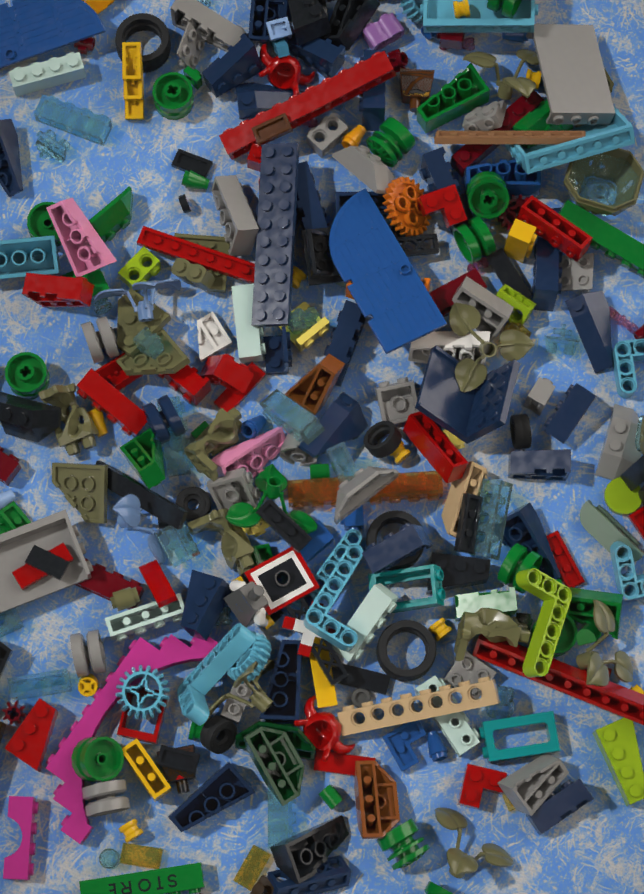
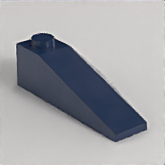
M254 82L239 84L235 87L239 119L254 118L259 112H266L272 109L275 104L287 101L289 97L294 95L293 89L281 90L271 85Z
M12 119L0 120V184L9 197L23 191L18 136Z
M603 291L584 293L565 301L595 374L613 367L610 308Z
M342 392L300 443L298 448L311 457L316 458L331 451L335 446L344 445L350 439H357L368 426L359 402Z
M530 502L491 524L498 538L505 546L508 545L512 548L516 543L527 547V554L534 551L542 555L543 559L539 570L553 579L561 577L540 518Z

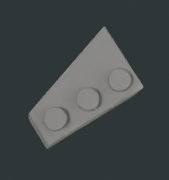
M467 276L452 298L454 303L471 305L479 311L481 321L476 329L477 331H491L490 342H492L507 322L514 309L513 306Z
M543 754L497 782V784L517 811L532 816L569 774V771L559 758Z

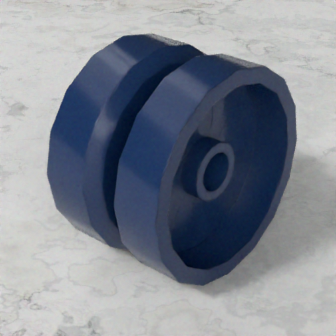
M168 395L158 398L157 403L160 412L151 402L142 406L148 425L161 445L170 441L171 437L167 428H170L176 437L186 433L182 421Z

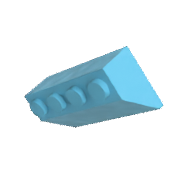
M55 235L0 240V279L25 277L26 273L46 275L60 272Z

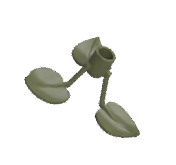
M528 49L518 50L516 56L522 60L514 76L504 77L501 81L498 63H496L497 58L486 52H472L463 58V60H467L480 67H495L496 85L499 86L497 96L501 99H511L513 89L528 98L536 88V83L524 77L517 78L524 62L527 61L533 65L539 64L535 51Z
M456 302L453 304L449 314L451 329L459 336H465L470 332L481 343L479 345L481 356L475 362L470 358H465L459 361L455 367V378L460 391L468 392L481 385L486 378L487 368L483 364H478L479 361L485 359V357H493L499 347H501L500 354L507 361L515 359L517 361L524 357L534 346V343L526 334L514 329L505 330L500 334L499 340L501 344L495 345L490 341H484L472 330L480 324L481 316L479 311L471 305Z
M593 600L594 623L604 635L592 646L586 648L585 653L577 655L576 663L581 670L587 669V685L606 686L609 683V671L605 664L609 663L615 665V675L621 681L626 683L632 682L633 667L629 656L625 652H616L615 660H602L599 653L593 651L598 644L609 636V632L615 631V618L610 608L599 600Z
M268 660L264 670H261L259 676H255V679L251 680V682L247 680V676L254 672L258 662L255 661L249 665L235 680L233 687L237 688L244 681L253 691V694L249 697L252 701L249 702L233 694L226 693L210 706V714L207 721L215 709L228 698L247 704L252 709L255 706L264 713L273 701L262 690L258 680L266 672L274 669L275 662Z
M436 808L434 810L437 821L443 827L458 831L456 848H450L447 851L449 872L452 876L463 878L466 873L476 872L479 867L477 860L480 857H485L488 863L495 866L505 867L514 864L509 854L503 848L493 843L483 844V852H480L475 858L459 849L462 836L461 828L467 827L466 819L459 812L450 808Z

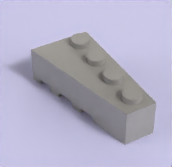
M175 0L170 8L172 24L185 31L188 22H190L205 42L225 52H228V47L236 45L241 40L240 36L243 33L246 34L242 27L233 24L197 0Z
M236 175L215 176L211 191L217 211L220 210L219 220L221 226H225V241L230 243L229 255H251L259 228L255 221L253 210L249 207L247 196L243 193L242 184L238 181Z

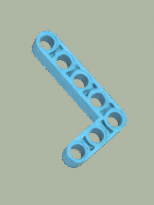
M644 339L619 341L612 351L617 393L622 398H630L637 388L633 361L644 360V353H639L636 350V347L644 349ZM617 349H623L626 354H619ZM620 367H626L629 372L623 373ZM623 385H629L631 391L624 390Z
M350 529L345 533L314 576L317 582L325 584L330 576L325 572V569L329 566L335 568L340 560L336 555L339 551H346L347 547L351 544L361 545L362 535L358 530ZM354 535L358 538V542L350 543L348 537ZM355 552L349 553L350 557H353ZM280 575L282 580L279 583L286 584L288 581L287 577ZM316 590L304 598L309 597L314 601L320 590ZM299 600L293 603L297 607L301 608V602Z
M614 542L610 547V555L618 592L623 594L626 599L644 597V574L636 575L631 548L624 542ZM624 547V553L618 556L617 551ZM628 566V571L625 574H621V569ZM631 585V590L625 593V587Z
M351 544L347 547L303 620L304 626L308 630L343 651L352 650L357 643L358 636L355 631L332 618L328 613L363 557V549L358 544ZM355 552L358 558L350 557L349 553ZM339 568H346L348 574H342ZM329 584H336L338 590H331ZM319 600H326L328 606H321ZM309 616H316L318 622L312 623L309 620ZM326 627H333L335 633H328ZM343 637H350L352 643L346 644L343 641Z
M241 623L236 624L177 689L182 714L198 726L203 725L210 714L205 695L255 641L256 634Z

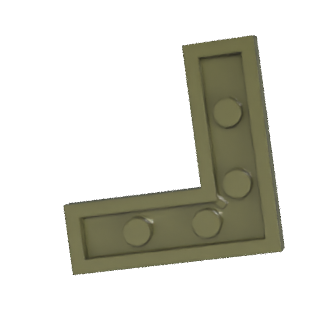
M174 234L175 237L229 255L230 243L226 242L224 237ZM208 270L216 279L211 289L207 291L226 293L227 275Z

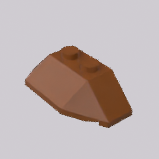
M376 760L356 761L354 792L358 829L362 839L384 838L400 821L396 781L379 766Z

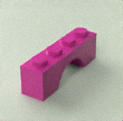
M9 796L8 817L19 824L22 831V842L14 854L4 858L3 879L30 880V876L34 875V863H31L32 855H35L36 852L33 834H37V822H34L35 814H38L39 802H36L35 797Z

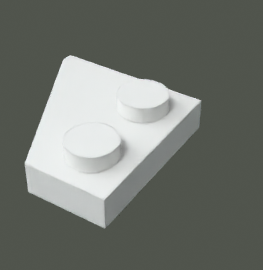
M213 311L197 320L199 358L201 362L232 345L231 339Z

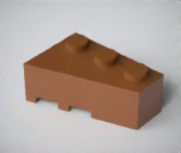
M328 354L299 379L283 396L316 415L325 405L345 363Z

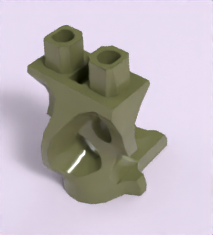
M75 383L66 386L53 385L51 388L39 392V396L45 404L61 408V421L64 422L65 428L64 430L60 427L57 428L55 434L59 446L65 447L69 456L80 453L79 442L83 443L84 449L95 447L96 441L94 436L99 434L87 410L84 407L80 408L76 402L74 394L76 391ZM81 416L84 417V423H83V424L80 423V417H81Z
M234 407L228 412L223 408L219 409L213 422L194 442L184 448L186 456L197 471L205 474L213 482L218 478V467L208 457L209 453L211 456H215L239 441L238 433L241 432L242 422L239 420L242 416Z
M229 509L212 510L208 515L187 523V530L191 535L205 530L219 532L222 535L221 550L226 563L231 570L237 569L240 576L245 575L244 572L254 566L251 558L254 548L251 546L248 536L241 527L233 525L225 518Z
M480 608L475 613L463 612L458 624L454 647L455 661L464 660L469 641L476 634H483L493 643L508 641L509 645L517 647L518 641L528 643L531 632L527 630V624L519 623L516 617H510L497 609Z

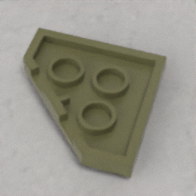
M131 288L128 290L136 306H138L139 301H144V297ZM123 295L118 300L117 346L121 351L133 358L171 320V317L153 304L154 320L139 322L138 312H134L127 295Z
M162 328L133 358L125 354L116 362L126 375L174 374L188 365L190 360Z
M52 463V483L63 492L64 497L72 507L80 512L83 520L86 523H107L108 465Z

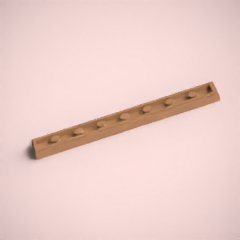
M436 131L434 144H560L585 137L586 131Z

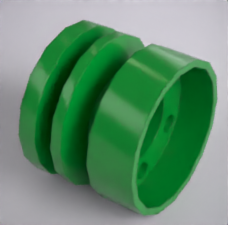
M389 117L380 125V131H374L372 136L367 138L366 143L374 155L379 156L386 166L392 168L402 159V154H407L415 146L416 142L412 134L402 123Z
M412 818L389 831L384 838L376 840L383 852L390 849L393 850V853L387 858L388 862L397 857L398 862L391 866L393 870L410 865L430 849L428 844L419 849L417 844L425 840L424 837L415 840L412 837L419 830Z

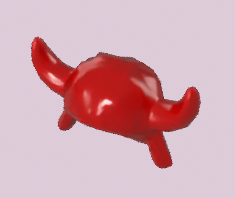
M267 44L262 45L260 59L266 68L259 72V76L264 77L267 75L271 85L281 90L293 89V94L299 95L298 85H308L314 80V71L310 75L301 74L299 60L290 55L273 58L267 51Z
M316 695L310 697L304 706L306 719L295 720L294 725L303 726V733L316 747L315 750L323 751L322 760L325 762L328 760L331 750L338 754L351 752L355 748V744L345 745L339 740L342 725L332 713L317 712L314 708Z

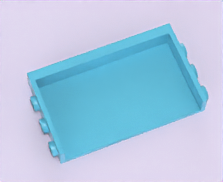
M424 0V4H420V16H423L424 33H534L535 15H538V4H535V0H522L513 18L502 15V8L498 12L487 9L488 0H468L470 17L462 16L460 19H455L453 1L462 2L463 0Z
M614 107L615 115L610 125L587 124L569 130L586 131L585 137L560 144H537L528 149L519 144H505L507 151H510L512 158H515L516 163L520 164L527 174L635 144V137L631 122H628L619 109Z

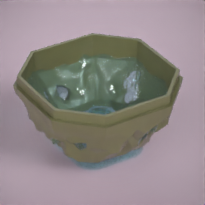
M618 148L569 162L563 182L571 199L579 207L595 215L616 216L636 204L644 178V170L630 151Z

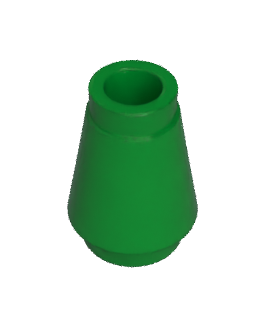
M185 170L181 185H184L185 188L207 190L210 179L192 170L190 172Z

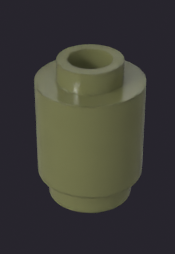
M128 587L113 592V597H110L113 609L117 608L118 611L136 606V603L140 602L136 587Z

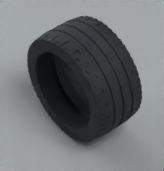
M147 13L133 14L124 19L116 31L115 44L118 56L122 61V42H126L131 35L139 31H151L160 37L161 44L153 53L142 56L143 73L157 70L165 64L170 55L171 41L169 31L164 22L154 15Z
M398 510L385 512L378 516L370 525L366 545L368 546L374 542L377 544L378 532L389 523L403 525L410 523V525L416 524L420 526L421 524L409 513ZM424 548L415 552L416 555L408 556L401 560L399 564L387 570L393 571L411 567L419 560Z
M412 620L395 622L382 632L378 640L376 649L377 660L382 670L395 680L413 681L419 679L430 670L435 661L436 643L434 637L421 623ZM409 632L415 634L423 641L426 654L423 662L418 667L404 670L391 663L387 655V646L392 637L399 633Z

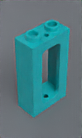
M435 564L381 572L379 574H368L369 591L375 584L379 583L386 586L431 578L432 597L395 602L397 606L391 613L444 606L446 598L445 590L442 587L444 574L441 567Z
M553 711L484 721L481 723V727H478L480 739H484L485 747H482L483 758L487 759L488 763L561 751ZM545 723L548 742L501 750L495 748L493 738L495 730Z

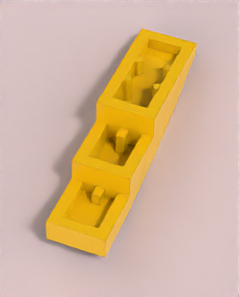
M122 42L125 119L144 120L141 42Z
M315 637L313 643L320 644L321 639ZM321 650L320 658L330 661L329 651ZM311 652L309 659L318 709L338 706L335 685L331 687ZM331 668L329 673H330V675H331V677H332V679H333L332 668Z

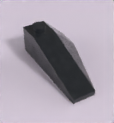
M340 815L271 846L270 849L276 866L293 882L300 884L316 874L318 867L328 860L327 857L333 850L339 847L349 835L343 816Z

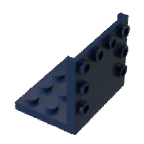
M436 345L431 349L415 408L466 444L505 425L520 363L515 359L505 363L502 367L492 370L487 374L483 383L477 388L468 392H461L455 378V367L459 361Z

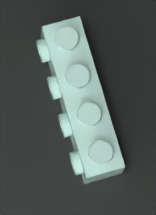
M71 52L59 58L52 57L48 61L34 62L29 66L16 67L8 71L16 97L87 78L80 52Z
M254 283L231 286L239 360L241 363L264 361L263 354H266V346L261 340V336H264V328L251 325Z
M375 584L346 625L355 631L358 636L354 648L350 651H343L332 645L333 649L348 662L355 659L358 660L364 653L363 648L365 645L370 644L375 638L374 632L377 628L380 629L386 622V619H384L386 615L396 608L397 604L395 602L399 597L383 584ZM343 637V641L346 644L352 643L350 637Z
M176 594L177 601L161 608L154 601L106 617L105 621L112 640L122 641L128 638L127 635L133 633L140 635L147 632L146 629L154 627V629L165 626L166 622L172 620L173 623L181 621L184 611L181 594Z
M435 675L415 688L414 691L417 695H420L419 691L426 689L436 692L439 691L440 686H445L446 684ZM452 695L453 701H454L455 703H457L456 699H455L454 696ZM435 696L433 704L436 707H441L442 699L439 696ZM463 711L432 717L458 757L480 743L478 740L480 735L474 727L470 728L467 723L469 719Z

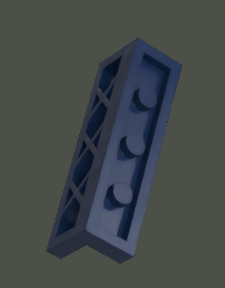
M338 855L329 857L325 863L318 867L323 872H316L313 877L300 884L293 882L281 870L268 872L267 878L274 887L273 894H319L349 886L351 870L342 856ZM338 863L340 868H334L330 865ZM282 877L287 880L278 882L276 878Z

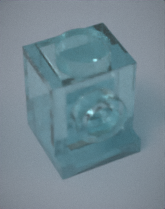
M148 327L143 328L133 338L140 352L154 360L165 350L164 344L161 343L162 339L156 333L152 334Z

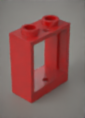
M145 688L137 691L141 697H145L148 693L145 691ZM127 692V699L132 704L133 696L136 695ZM163 699L162 702L167 705L168 700ZM160 705L162 712L158 713L154 734L126 728L129 709L124 712L122 711L117 735L133 740L137 738L139 741L157 745L166 707Z

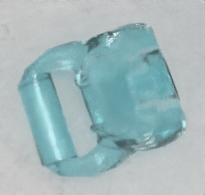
M497 686L500 703L495 705L508 706L509 711L490 710V705L485 706L486 713L490 718H510L514 712V689L507 686Z

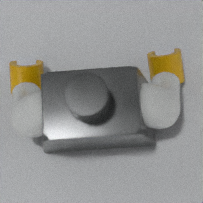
M241 576L232 580L229 587L234 592L223 599L240 623L246 628L255 623L265 627L266 630L273 626L275 622L270 616L266 615L265 609L268 606V601L263 595V587L256 585L253 581L246 584Z

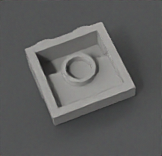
M505 100L494 101L489 105L476 107L464 117L463 129L465 131H490L502 127L507 108Z
M408 377L399 378L397 383L390 384L389 381L378 383L379 387H375L382 421H390L393 424L406 422L410 414L419 412L415 408L417 396L414 381L408 380Z
M245 467L228 471L226 476L217 478L214 482L212 480L207 481L208 490L218 510L229 509L232 505L239 502L248 503L254 508L257 507L260 498L258 487L254 488L252 484L253 476L251 472H246Z

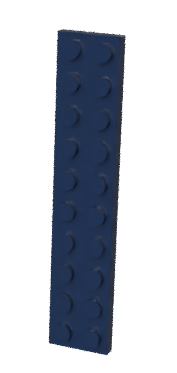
M298 142L262 145L257 219L259 230L256 237L251 324L253 327L290 326L300 148Z

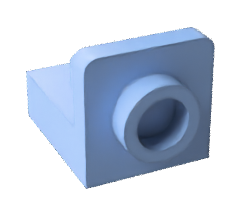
M288 17L266 22L270 41L292 38L294 27L292 21H288Z

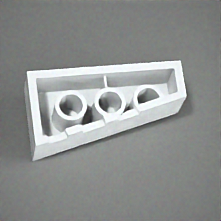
M433 331L411 342L408 361L427 364L431 349L437 345L458 361L470 358L475 362L481 356L479 352V345L481 343L470 332L465 336H459L453 331ZM474 331L484 341L490 340L491 331ZM486 357L479 361L478 364L485 365Z

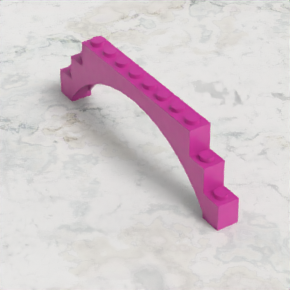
M171 634L161 641L159 645L161 647L160 650L141 637L138 640L135 639L128 648L130 651L127 656L123 655L118 661L117 665L119 667L116 671L111 672L105 680L107 683L104 688H99L95 693L93 703L91 705L88 704L82 711L83 717L79 722L76 720L71 726L70 735L60 741L58 745L60 749L56 754H51L46 761V769L65 782L63 785L59 784L53 793L55 797L53 799L72 812L70 816L67 815L61 822L63 826L61 831L82 845L94 828L90 826L86 816L85 799H83L82 794L84 780L75 773L72 767L71 757L75 746L85 738L95 737L106 715L121 698L116 697L117 692H122L116 686H123L124 683L120 682L119 679L120 677L125 680L127 679L124 672L127 671L130 675L133 674L131 671L132 667L136 669V672H139V665H142L143 671H146V667L150 666V673H152L155 668L159 672L175 665L202 661L218 644L211 637H208L207 641L193 637L190 642L192 646L189 647ZM143 677L133 680L129 686L137 685L142 681Z

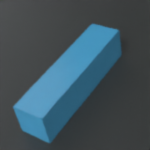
M284 38L270 41L271 47L279 58L290 55L288 44Z

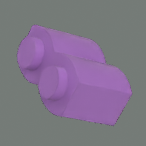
M393 12L383 14L378 19L379 21L368 23L362 30V37L371 50H381L404 35L405 29Z

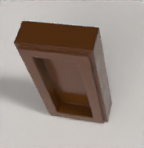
M286 113L251 128L259 146L293 131Z

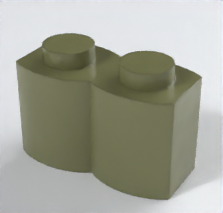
M176 258L171 268V272L183 282L195 284L202 290H210L216 279L203 266L192 264L183 258Z

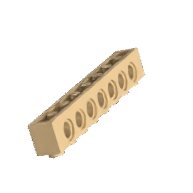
M488 676L478 678V683L470 684L469 680L459 682V687L455 688L445 685L440 686L439 691L436 692L426 689L419 691L420 695L417 696L407 693L400 695L398 700L388 697L380 699L381 703L373 704V701L361 703L362 707L355 709L354 705L342 707L343 711L337 712L339 723L342 725V736L499 704L500 699L495 679L490 680ZM474 688L481 690L482 696L480 699H475L472 696ZM454 692H459L462 695L460 703L453 701L452 695ZM435 696H439L442 699L441 707H436L433 704ZM416 700L421 701L423 704L421 711L414 709L413 704ZM396 704H400L403 707L402 715L395 713L394 707ZM377 708L384 711L382 719H378L375 716ZM358 712L363 713L365 716L363 723H359L356 720Z

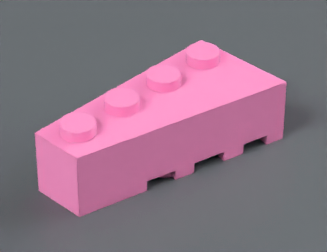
M73 198L62 200L46 208L76 277L84 276L117 262Z

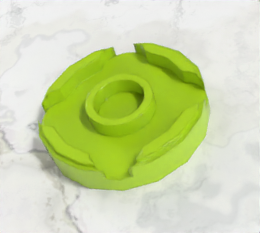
M621 477L613 479L604 491L605 504L615 514L629 515L635 512L641 505L638 494L641 488L638 486L635 490L631 491Z

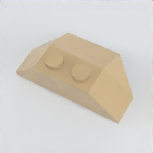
M473 461L468 463L463 477L451 483L441 514L447 534L455 538L463 493L483 497L478 530L480 529L491 494L486 475L487 469Z

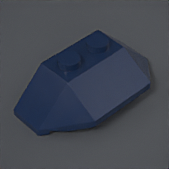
M251 0L248 38L251 41L267 42L270 40L266 22L286 17L288 0Z

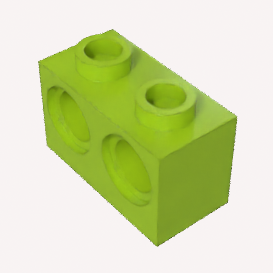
M143 246L118 272L119 279L132 289L134 283L148 281L152 276L155 277L161 270V263L156 256ZM147 261L152 263V265L149 267L143 266V264ZM132 275H139L137 280L130 279Z
M504 284L496 294V296L514 307L508 320L512 325L521 328L528 320L536 303L507 284Z

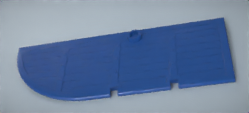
M12 0V7H8V3L1 4L0 69L106 32L104 25L97 13L82 0Z
M365 188L353 195L344 203L333 220L329 235L330 254L344 283L349 281L353 283L347 286L364 317H373V319L368 321V324L383 350L388 354L446 326L447 322L367 189Z

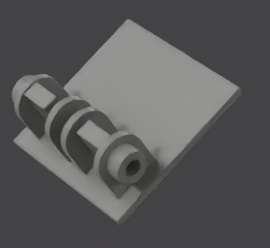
M190 22L187 24L176 53L180 58L178 67L181 69H185L187 66L195 69L205 45V40Z
M594 253L584 254L578 262L567 255L562 256V262L559 263V267H562V276L559 279V283H562L561 291L582 290V293H590V290L593 289Z
M466 651L464 660L456 661L443 681L452 688L459 687V682L470 680V684L478 683V678L488 676L492 680L497 672ZM474 688L472 696L475 699H479L482 692L479 688Z

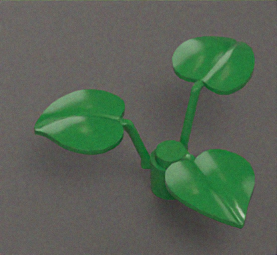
M270 464L264 471L260 472L255 480V486L258 487L259 491L263 492L257 507L254 509L248 503L239 502L229 508L225 517L235 526L243 528L253 527L260 521L256 511L262 506L266 496L270 499L280 497L283 511L307 534L316 531L318 528L316 522L302 511L293 510L290 515L287 513L283 497L284 492H282L287 487V480L273 464Z

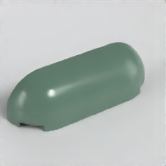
M590 500L584 503L580 510V521L584 529L609 553L611 545L616 541H621L631 548L634 562L642 558L644 551L638 548L640 543L600 505L595 507ZM624 547L617 551L618 556L624 553Z

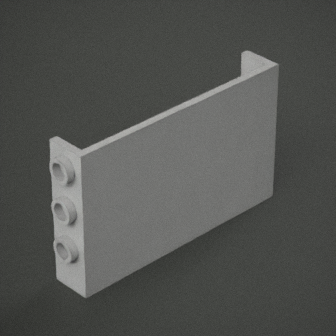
M534 24V33H527L526 37L527 39L534 40L547 95L550 114L546 123L555 125H610L615 115V109L594 26Z
M66 509L0 534V614L92 578L90 572L94 570L90 560L85 561L83 556L86 553L83 542L78 543L76 538L79 536L76 524L71 525ZM64 542L74 560L70 562L62 579L59 581L48 575L22 590L12 572L26 564L25 560L33 546L36 545L49 551Z

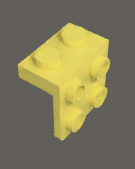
M302 302L291 311L290 326H286V332H290L291 342L301 352L305 348L311 347L317 338L323 337L329 331L330 322L325 316L321 319L307 302Z

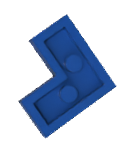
M419 720L405 723L382 736L401 772L419 763L417 756L410 746L413 742L427 735Z

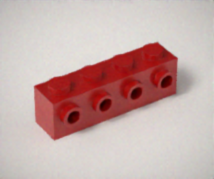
M533 195L520 208L517 219L535 226V233L538 236L547 240L553 247L564 252L569 258L578 262L588 251L593 237Z
M92 368L77 384L76 389L78 391L76 393L81 398H88L93 402L91 405L97 411L101 412L102 410L107 414L106 418L113 424L118 423L122 426L121 430L126 435H133L135 437L147 423L144 411Z
M420 411L410 414L403 432L446 483L461 479L468 461L432 419Z

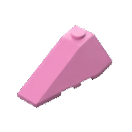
M279 426L255 438L244 441L211 458L218 467V478L226 476L228 471L245 467L246 472H251L254 479L258 473L264 471L263 467L268 461L273 460L280 452L286 438L282 427Z

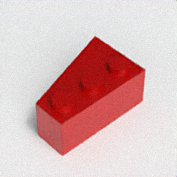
M26 273L22 294L42 307H90L94 285L88 282V279L85 277L74 278Z
M186 365L174 374H157L161 379H167L169 381L168 385L174 391L179 390L187 403H193L195 406L212 390L210 379L208 377H201L197 373L198 370L195 367L191 368L189 365Z
M39 698L5 746V749L40 772L59 712Z

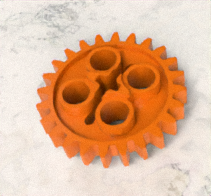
M400 177L392 180L391 183H388L389 187L385 188L387 194L383 195L386 199L383 204L387 207L384 209V212L389 214L386 218L392 220L390 225H395V231L400 230V235L405 234L406 237L423 234V231L427 230L426 226L430 225L428 220L432 219L430 215L423 217L417 198L423 195L424 189L420 190V184H415V180H410L409 177Z

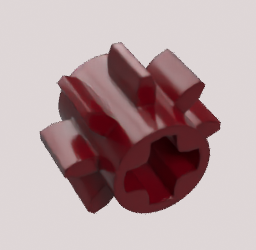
M90 37L74 43V47L81 54L87 55V52L94 50L95 38Z
M400 49L388 52V59L395 73L399 72L400 68L406 69L405 65L408 64L406 53L400 52Z
M16 700L15 704L8 701L7 706L9 708L1 710L6 715L3 720H10V725L14 721L20 724L22 722L20 717L27 716L23 712L26 705H19V700ZM14 708H16V712L19 713L15 717L13 716V713L10 712Z

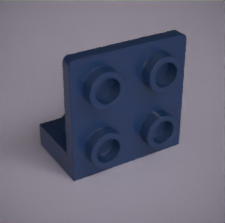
M282 326V335L263 337L266 346V375L289 373V367H292V352L288 350L291 349L290 332H286V326Z

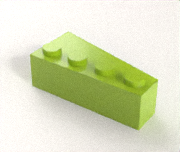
M624 717L592 732L625 805L628 806L644 799V772L633 721Z

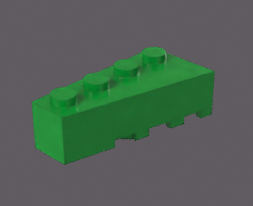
M472 63L462 73H458L449 84L446 83L436 95L433 94L417 108V121L425 133L489 102L490 89Z

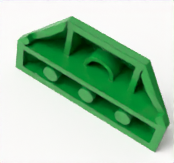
M130 186L89 220L104 243L107 240H112L121 228L125 229L132 220L133 193Z

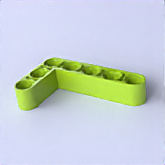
M532 568L519 571L516 574V583L520 588L543 600L522 667L524 675L529 678L545 676L548 673L572 599V592L567 586L540 570Z

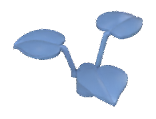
M166 279L134 283L132 289H143L144 301H139L138 306H136L129 291L124 289L103 290L96 295L94 303L107 297L127 295L134 308V312H138L139 322H148L154 320L153 304L155 290L175 289L180 291L181 282L178 279ZM147 289H152L150 302L147 299Z
M161 482L157 486L150 488V490L165 498V491ZM134 494L122 497L112 508L118 514V525L121 528L132 527L133 530L138 529L150 532L151 534L147 539L149 549L159 563H165L170 551V539L167 533L162 529H158L155 532L154 529L138 526L141 521V511L144 510L140 508V500Z

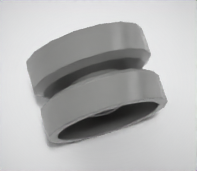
M106 316L96 320L99 329L96 332L90 321L81 324L94 364L104 360L103 348H105L108 357L119 356L116 346L117 340Z
M98 629L88 631L86 636L87 644L81 633L70 635L72 656L78 678L89 675V663H91L95 674L106 672L105 650Z
M126 780L103 781L82 788L83 799L88 801L97 800L85 806L86 816L96 817L130 809L128 797H116V795L127 791Z

